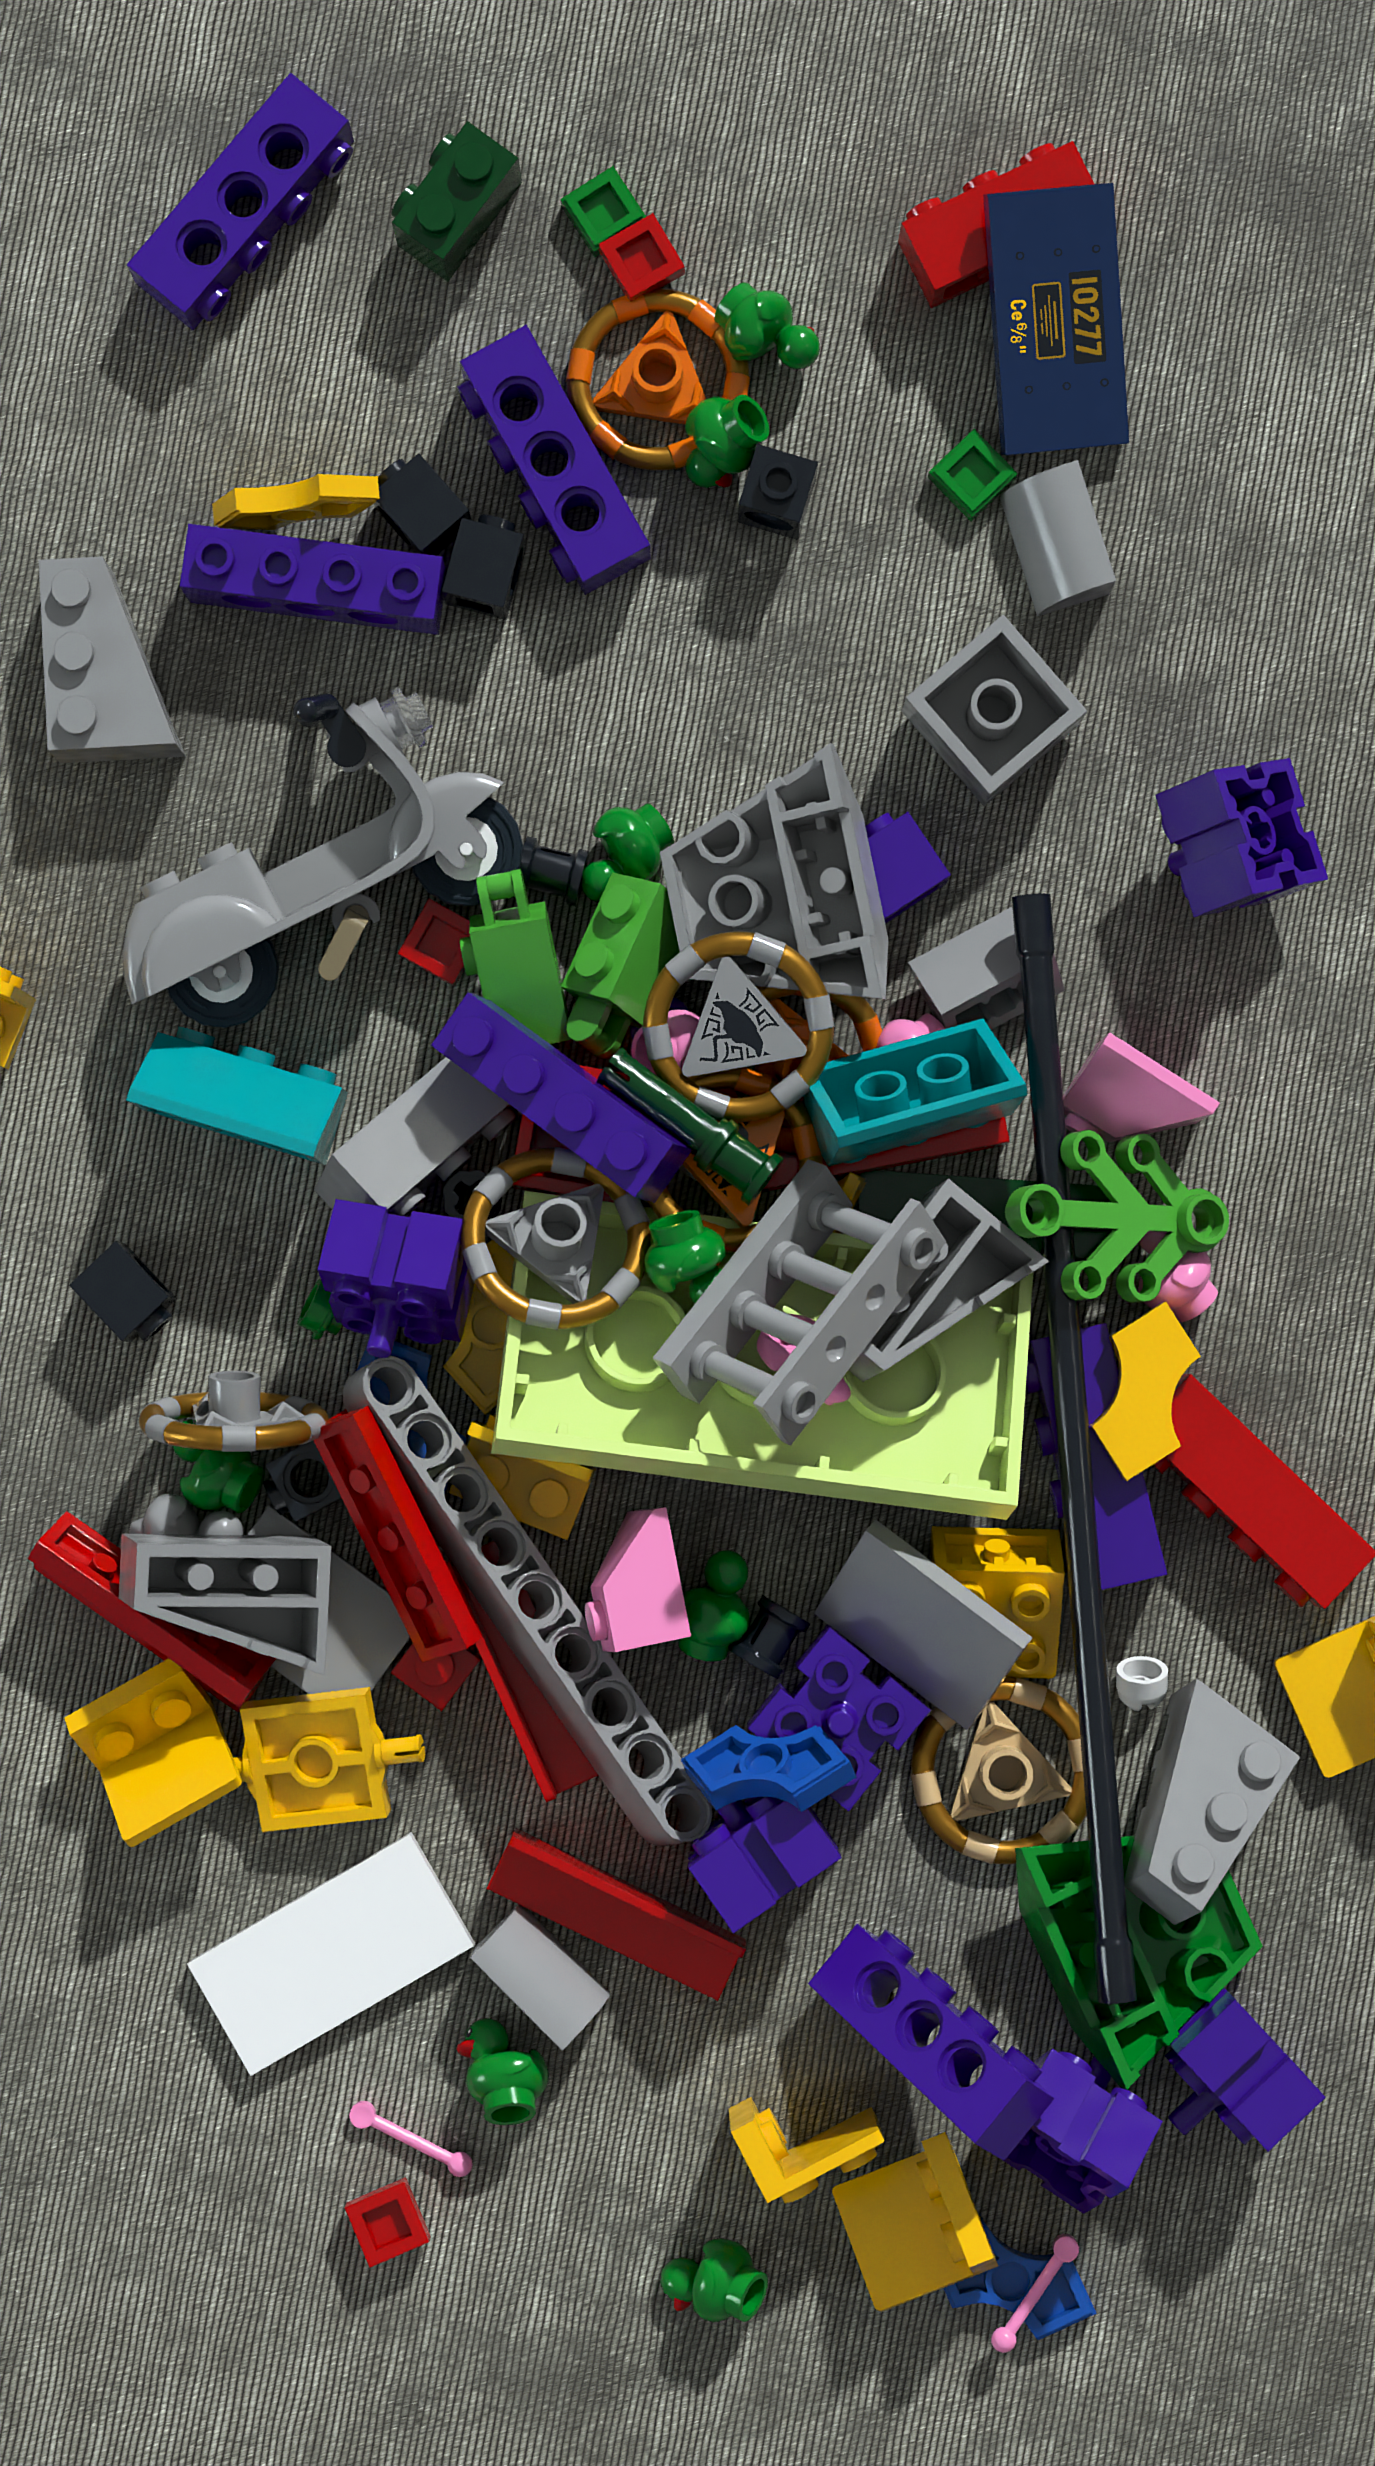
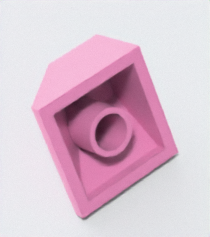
M1110 1032L1095 1045L1063 1095L1064 1114L1067 1116L1065 1118V1128L1072 1133L1084 1130L1095 1131L1108 1143L1121 1140L1130 1135L1150 1134L1196 1124L1212 1115L1220 1104L1217 1100Z
M667 1508L639 1509L627 1512L590 1587L593 1601L585 1603V1616L591 1639L593 1641L601 1640L602 1650L607 1652H619L691 1637Z

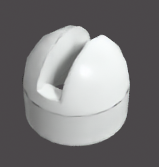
M1146 1656L1130 1657L1121 1661L1117 1665L1116 1688L1120 1700L1134 1711H1140L1142 1705H1147L1150 1709L1156 1708L1164 1700L1168 1689L1167 1666L1158 1659Z

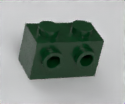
M468 121L456 137L451 133L443 137L430 157L429 165L432 169L418 187L412 183L405 188L395 202L391 215L395 217L392 221L397 246L447 282L522 183L519 158Z

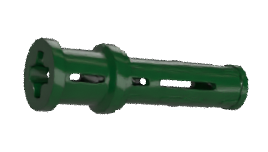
M620 1048L609 1062L628 1075L630 1080H626L611 1067H604L597 1082L608 1087L695 1152L693 1160L697 1163L696 1167L703 1172L710 1169L716 1172L742 1192L741 1201L749 1206L774 1176L784 1158L777 1153L769 1156L738 1133L739 1124L732 1119L728 1121L724 1118L717 1122L700 1107L689 1101L630 1056L624 1048Z

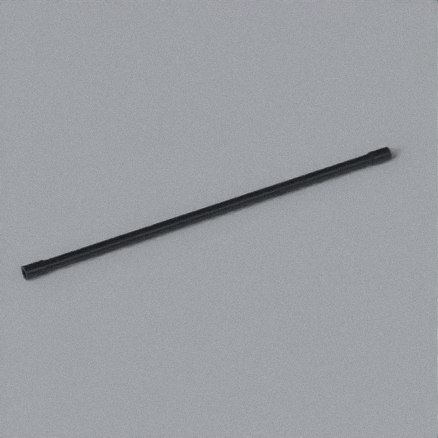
M1045 893L1019 895L1012 897L1016 954L1019 958L1021 969L1037 1184H1047L1058 1191L1062 1200H1071L1069 1168L1064 1164L1060 1153L1061 1143L1066 1137L1052 962L1055 946L1051 895ZM1060 1227L1054 1234L1041 1237L1043 1257L1049 1261L1044 1265L1096 1932L1093 1948L1097 2000L1099 2003L1119 2004L1136 2001L1137 1992L1133 1943L1129 1936L1080 1307L1079 1301L1069 1298L1061 1286V1275L1064 1268L1068 1264L1076 1262L1074 1230L1071 1227Z

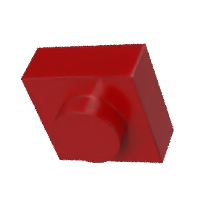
M654 213L599 244V253L630 302L652 290L664 287L685 274L683 262Z
M429 898L402 944L398 955L455 987L465 970L460 938L470 936V921Z
M412 1644L391 1671V1674L442 1712L482 1658L470 1649H465L422 1663L414 1644Z
M406 2177L347 2202L344 2207L369 2268L430 2241V2233Z

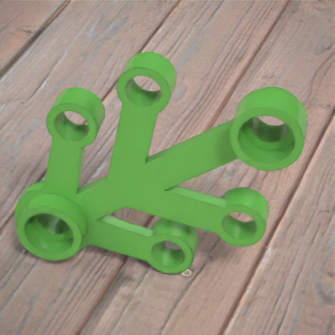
M1084 1130L1070 1133L1061 1143L1060 1153L1064 1164L1074 1171L1086 1170L1112 1203L1062 1200L1058 1191L1047 1184H1035L1016 1189L1009 1197L1005 1207V1218L1008 1225L1016 1234L1024 1238L1049 1236L1057 1232L1060 1227L1112 1230L1087 1260L1072 1262L1062 1272L1061 1286L1064 1293L1069 1298L1077 1301L1099 1297L1106 1287V1279L1148 1231L1167 1232L1144 1263L1126 1265L1120 1269L1116 1277V1288L1122 1299L1130 1303L1151 1301L1158 1295L1161 1281L1187 1251L1200 1253L1214 1248L1225 1236L1229 1226V1214L1223 1201L1205 1189L1196 1188L1188 1190L1161 1157L1157 1141L1152 1136L1144 1133L1126 1136L1118 1142L1115 1150L1118 1166L1106 1153L1105 1143L1102 1137L1095 1131ZM1081 1140L1088 1149L1085 1161L1081 1158L1078 1151ZM1135 1144L1142 1151L1140 1164L1134 1158L1133 1150ZM1119 1167L1128 1174L1142 1173L1166 1206L1149 1205ZM1026 1203H1029L1033 1211L1031 1222H1029L1026 1215ZM1192 1213L1195 1215L1196 1218L1195 1229L1192 1225ZM1082 1270L1088 1276V1287L1085 1291L1079 1283V1275ZM1136 1273H1139L1143 1280V1288L1140 1293L1134 1285Z

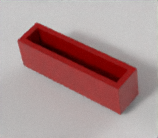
M1183 1374L1174 1391L1171 1408L1174 1431L1181 1447L1151 1466L1160 1474H1163L1170 1467L1188 1485L1180 1492L1185 1499L1208 1519L1217 1512L1234 1529L1227 1536L1230 1542L1253 1563H1256L1263 1556L1280 1573L1273 1582L1295 1604L1302 1608L1310 1601L1314 1606L1326 1609L1375 1557V1549L1192 1374Z

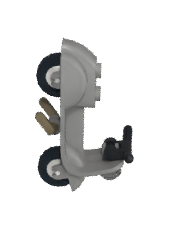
M398 686L390 690L393 697L381 703H378L375 697L359 706L353 702L345 711L337 699L328 693L298 700L293 708L294 717L300 724L308 728L323 724L328 732L326 735L329 740L327 749L331 760L338 766H341L345 773L355 772L363 768L369 761L392 788L396 797L395 805L369 822L264 874L251 848L237 853L233 843L230 842L197 859L203 871L181 882L175 871H172L140 887L145 900L133 906L127 923L122 950L124 980L131 1005L167 988L169 997L180 1011L202 1025L228 1028L246 1023L266 1008L277 988L279 963L274 945L269 937L335 905L332 913V922L336 932L318 967L319 974L324 980L333 981L343 971L357 941L368 924L369 917L373 923L380 921V910L376 902L369 896L359 892L412 867L415 877L425 890L443 902L469 907L480 904L476 877L520 869L523 842L518 824L504 805L489 797L504 782L483 773L455 772L435 777L423 783L402 751L415 743L419 749L428 745L423 732L433 728V724L417 693L404 697Z

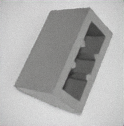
M1078 460L1031 476L1010 487L1000 496L1037 616L1110 594L1116 579Z
M1012 907L908 962L913 977L932 1015L945 1028L983 1018L992 1030L1024 1013L1020 961L1016 954ZM1053 954L1055 995L1065 991L1055 955Z
M519 1904L474 1947L470 1957L562 2051L593 2019L610 1996V1992L527 1908Z

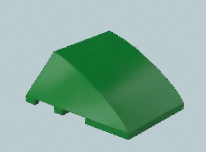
M1135 1835L1121 1837L1124 1878ZM1088 1840L1015 1848L1019 1910L1069 2024L1119 2087L1128 2090L1141 2076L1138 2072L1163 2046L1168 2047L1180 2035L1178 2030L1205 2002H1211L1263 1947L1233 1878L1228 1870L1202 1912L1176 1925L1172 1924L1125 1888L1128 1932L1133 1943L1137 2000L1128 2003L1104 2004L1099 2003L1097 2000L1093 1948L1096 1932Z

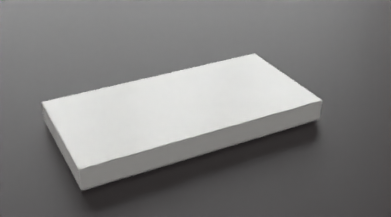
M410 1832L190 1960L187 1965L248 2073L252 2076L474 1947L475 1942L414 1835Z

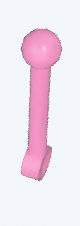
M359 2101L350 2110V2121L355 2127L363 2129L372 2126L446 2164L453 2176L464 2177L472 2170V2159L467 2153H451L377 2115L375 2107L368 2101Z
M1061 2234L1054 2239L1052 2244L1054 2255L1006 2326L999 2327L993 2332L991 2343L996 2351L1007 2353L1015 2347V2334L1064 2262H1071L1078 2256L1079 2246L1073 2236Z

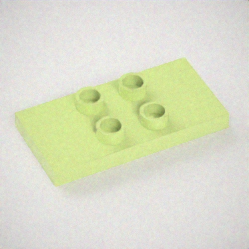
M524 1191L520 1209L560 1195ZM602 1201L586 1300L600 1293L603 1287L622 1267L625 1259L627 1233L617 1208L612 1202ZM644 1207L650 1224L659 1219L652 1208ZM700 1214L701 1220L725 1228H741L733 1219ZM752 1222L749 1226L755 1225L759 1222ZM832 1232L813 1258L853 1274L874 1245L846 1234ZM725 1252V1257L718 1267L723 1269L735 1252ZM514 1257L511 1288L528 1299H537L562 1305L572 1304ZM645 1272L640 1286L620 1309L599 1321L577 1328L554 1330L532 1326L507 1315L492 1454L1007 1520L1018 1506L1033 1273L1021 1279L1000 1293V1295L878 1375L862 1382L848 1370L843 1379L851 1390L849 1399L844 1402L834 1403L833 1405L823 1403L816 1415L808 1422L791 1446L778 1438L754 1406L753 1402L756 1397L717 1380L700 1404L681 1396L654 1361V1355L694 1306L689 1291L691 1280L678 1283L674 1292L666 1293L658 1289L651 1281L647 1272ZM795 1280L774 1308L787 1314L807 1316L816 1322L835 1295ZM756 1330L735 1359L774 1376L777 1371L771 1370L761 1359L757 1351V1340L761 1331Z

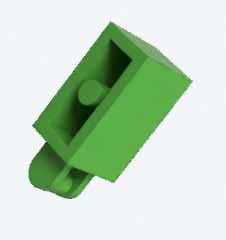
M521 869L476 877L483 914L470 916V936L460 938L461 953L467 976L478 974L483 998L495 1003L549 1044L571 1040L566 1031L569 1013L564 989L561 987L562 979L545 901L534 904L528 903ZM516 897L517 907L494 911L492 901Z
M612 872L562 982L561 987L577 999L567 1021V1034L572 1040L583 1046L597 1058H608L616 1053L629 1026L643 1027L645 1006L653 983L665 967V964L680 952L668 891L661 883Z

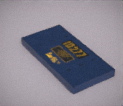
M1103 183L983 195L1001 455L1129 443L1114 184Z

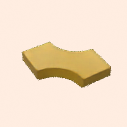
M317 474L309 479L291 484L259 488H234L212 504L214 526L231 529L276 530L292 523L307 520L352 518L380 499L378 476Z
M491 1240L486 1245L497 1273L511 1288L514 1257L495 1241ZM474 1284L461 1342L443 1367L479 1409L487 1415L497 1406L507 1314L495 1307Z
M1167 1302L1159 1304L1109 1336L1118 1360V1384L1110 1405L1090 1425V1428L1124 1481H1128L1181 1447L1172 1423V1399L1181 1376L1201 1355Z

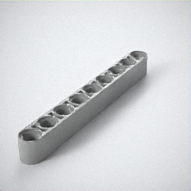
M395 1356L376 1359L355 1371L346 1380L343 1388V1403L347 1412L349 1413L369 1405L431 1534L449 1560H451L460 1576L639 1835L646 1842L655 1846H670L690 1842L703 1836L708 1830L712 1819V1806L687 1775L681 1762L682 1758L607 1651L602 1650L601 1641H593L591 1639L586 1619L415 1371L404 1360ZM372 1377L381 1379L387 1385L390 1391L388 1405L378 1402L373 1397L370 1390ZM409 1430L418 1432L423 1437L427 1450L424 1459L416 1456L410 1450L407 1443ZM446 1483L454 1485L460 1491L463 1497L461 1512L453 1510L447 1504L444 1496ZM484 1535L491 1538L497 1544L499 1549L497 1565L491 1564L482 1553L481 1542ZM521 1588L528 1591L535 1601L536 1611L533 1619L527 1617L521 1611L518 1604V1595ZM558 1641L564 1643L572 1655V1665L569 1672L561 1668L555 1658V1648ZM595 1695H599L608 1707V1718L605 1724H601L592 1712V1701ZM632 1747L636 1748L644 1759L645 1768L641 1777L635 1775L629 1765V1754ZM669 1800H672L680 1811L681 1821L677 1830H674L666 1819L665 1809Z

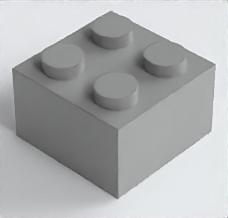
M1002 615L905 698L902 713L981 804L986 806L1077 728L1086 715L1087 710L1010 621Z

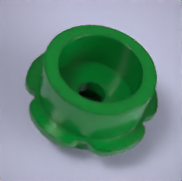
M321 1279L315 1283L309 1293L297 1325L313 1332V1340H319L323 1336L324 1331L337 1335L342 1327L341 1323L336 1322L329 1304L331 1292L324 1290Z

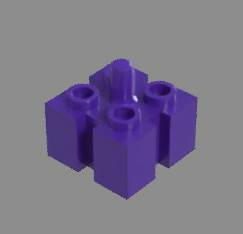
M1290 758L1260 762L1248 768H1245V765L1215 769L1155 795L1162 815V827L1170 844L1175 843L1182 846V849L1169 855L1168 866L1173 874L1181 876V887L1189 901L1193 917L1224 912L1237 906L1244 908L1270 903L1328 880L1314 832H1304L1297 810L1305 807Z
M335 1199L317 1270L324 1290L331 1292L329 1304L336 1322L341 1323L345 1328L353 1332L370 1334L366 1351L370 1355L378 1358H388L391 1356L398 1326L405 1327V1336L419 1343L438 1344L442 1339L461 1342L475 1284L462 1255L461 1231L463 1219L412 1211L410 1217L388 1214L387 1207Z
M826 1624L795 1662L797 1668L805 1674V1677L792 1693L778 1683L747 1721V1727L758 1737L780 1738L795 1735L815 1725L817 1727L820 1726L851 1762L857 1776L829 1795L847 1811H850L881 1772L879 1765L871 1759L885 1741L896 1750H899L931 1710L887 1672L877 1684L864 1675L862 1670L870 1662L869 1658L835 1629Z
M773 1797L746 1798L744 1802L747 1806L744 1805L742 1800H738L718 1809L717 1811L721 1817L713 1820L704 1835L693 1841L694 1843L691 1845L693 1849L688 1852V1868L733 1933L774 1906L777 1900L794 1888L801 1887L842 1858L835 1840L812 1807L801 1812L791 1803Z
M1225 1988L1211 2002H1205L1178 2030L1180 2035L1171 2043L1173 2048L1164 2055L1173 2065L1175 2071L1194 2090L1168 2116L1171 2123L1183 2135H1187L1212 2110H1215L1218 2114L1217 2116L1244 2145L1255 2137L1269 2152L1326 2098Z
M1052 2048L1037 2058L1034 2063L1043 2071L1036 2082L1055 2099L1004 2162L1018 2171L1022 2168L1027 2169L1043 2180L1041 2183L1042 2187L1084 2214L1100 2205L1105 2196L1111 2199L1129 2188L1163 2121L1148 2112L1146 2103L1136 2094L1118 2087L1113 2088L1110 2093L1105 2091L1111 2076L1095 2056H1093L1088 2064L1072 2053L1065 2051L1057 2052Z

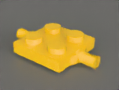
M370 1687L247 1701L240 1708L245 1743L242 1756L233 1757L242 1782L247 1783L249 1791L256 1800L262 1832L387 1818L392 1810L386 1781L388 1765L424 1762L425 1746H422L424 1740L421 1734L384 1739L383 1733L376 1723Z

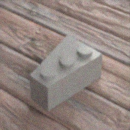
M103 556L38 560L47 750L60 764L186 757L167 712L158 684L147 661L142 643L115 574Z
M445 1057L331 1155L314 1191L332 1210L335 1199L384 1206L387 1207L388 1214L407 1217L423 1202L426 1196L422 1192L437 1178L440 1177L443 1182H446L469 1162L472 1155L468 1150L477 1141L485 1136L489 1142H492L518 1116L512 1110L513 1106Z
M950 1179L945 1180L927 1192L920 1202L943 1235L946 1243L850 1367L849 1371L862 1382L878 1375L1049 1261Z
M122 1534L119 1599L132 1609L325 1676L331 1545L313 1536Z
M1197 1678L1170 1696L1166 1712L1169 1718L1162 1746L1155 1755L1152 1771L1155 1773L1147 1805L1141 1810L1124 1878L1126 1889L1174 1925L1202 1912L1300 1759L1299 1755Z

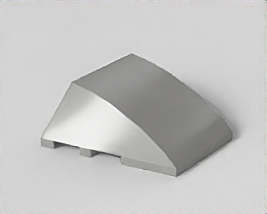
M828 744L814 753V758L784 777L778 776L767 783L765 789L731 811L725 810L660 852L680 952L689 944L691 945L711 935L725 932H757L782 941L801 954L818 973L828 994L886 999L889 940L863 813L834 744ZM730 956L755 986L799 990L794 981L778 967H773L746 956ZM722 958L706 963L704 967L689 979L713 982Z

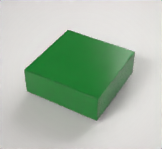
M614 166L560 199L562 209L594 258L600 255V243L646 217Z
M973 429L929 471L928 478L972 522L1016 480L1018 473Z

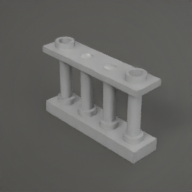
M808 1159L653 1357L654 1361L681 1396L700 1404L717 1380L756 1397L753 1402L754 1406L778 1438L791 1446L946 1243L943 1235L921 1202L910 1198L892 1223L885 1222L852 1209L853 1204L827 1166ZM834 1230L874 1245L853 1274L813 1258ZM795 1280L835 1295L814 1324L774 1308ZM756 1330L796 1346L774 1376L735 1359Z

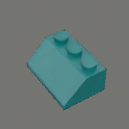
M982 1018L829 1061L826 1063L817 1082L810 1086L809 1092L803 1097L821 1155L827 1166L830 1167L840 1163L858 1162L868 1155L903 1145L921 1144L928 1138L963 1128L981 1127L991 1120L1012 1115L1028 1094L1025 1081Z
M178 1026L175 1037L160 1032L157 1033L130 1086L126 1101L147 1112L322 1165L327 1164L348 1092L342 1087L334 1085L337 1074L300 1063L297 1074L273 1067L275 1055L243 1045H239L237 1054L232 1055L212 1048L215 1037Z

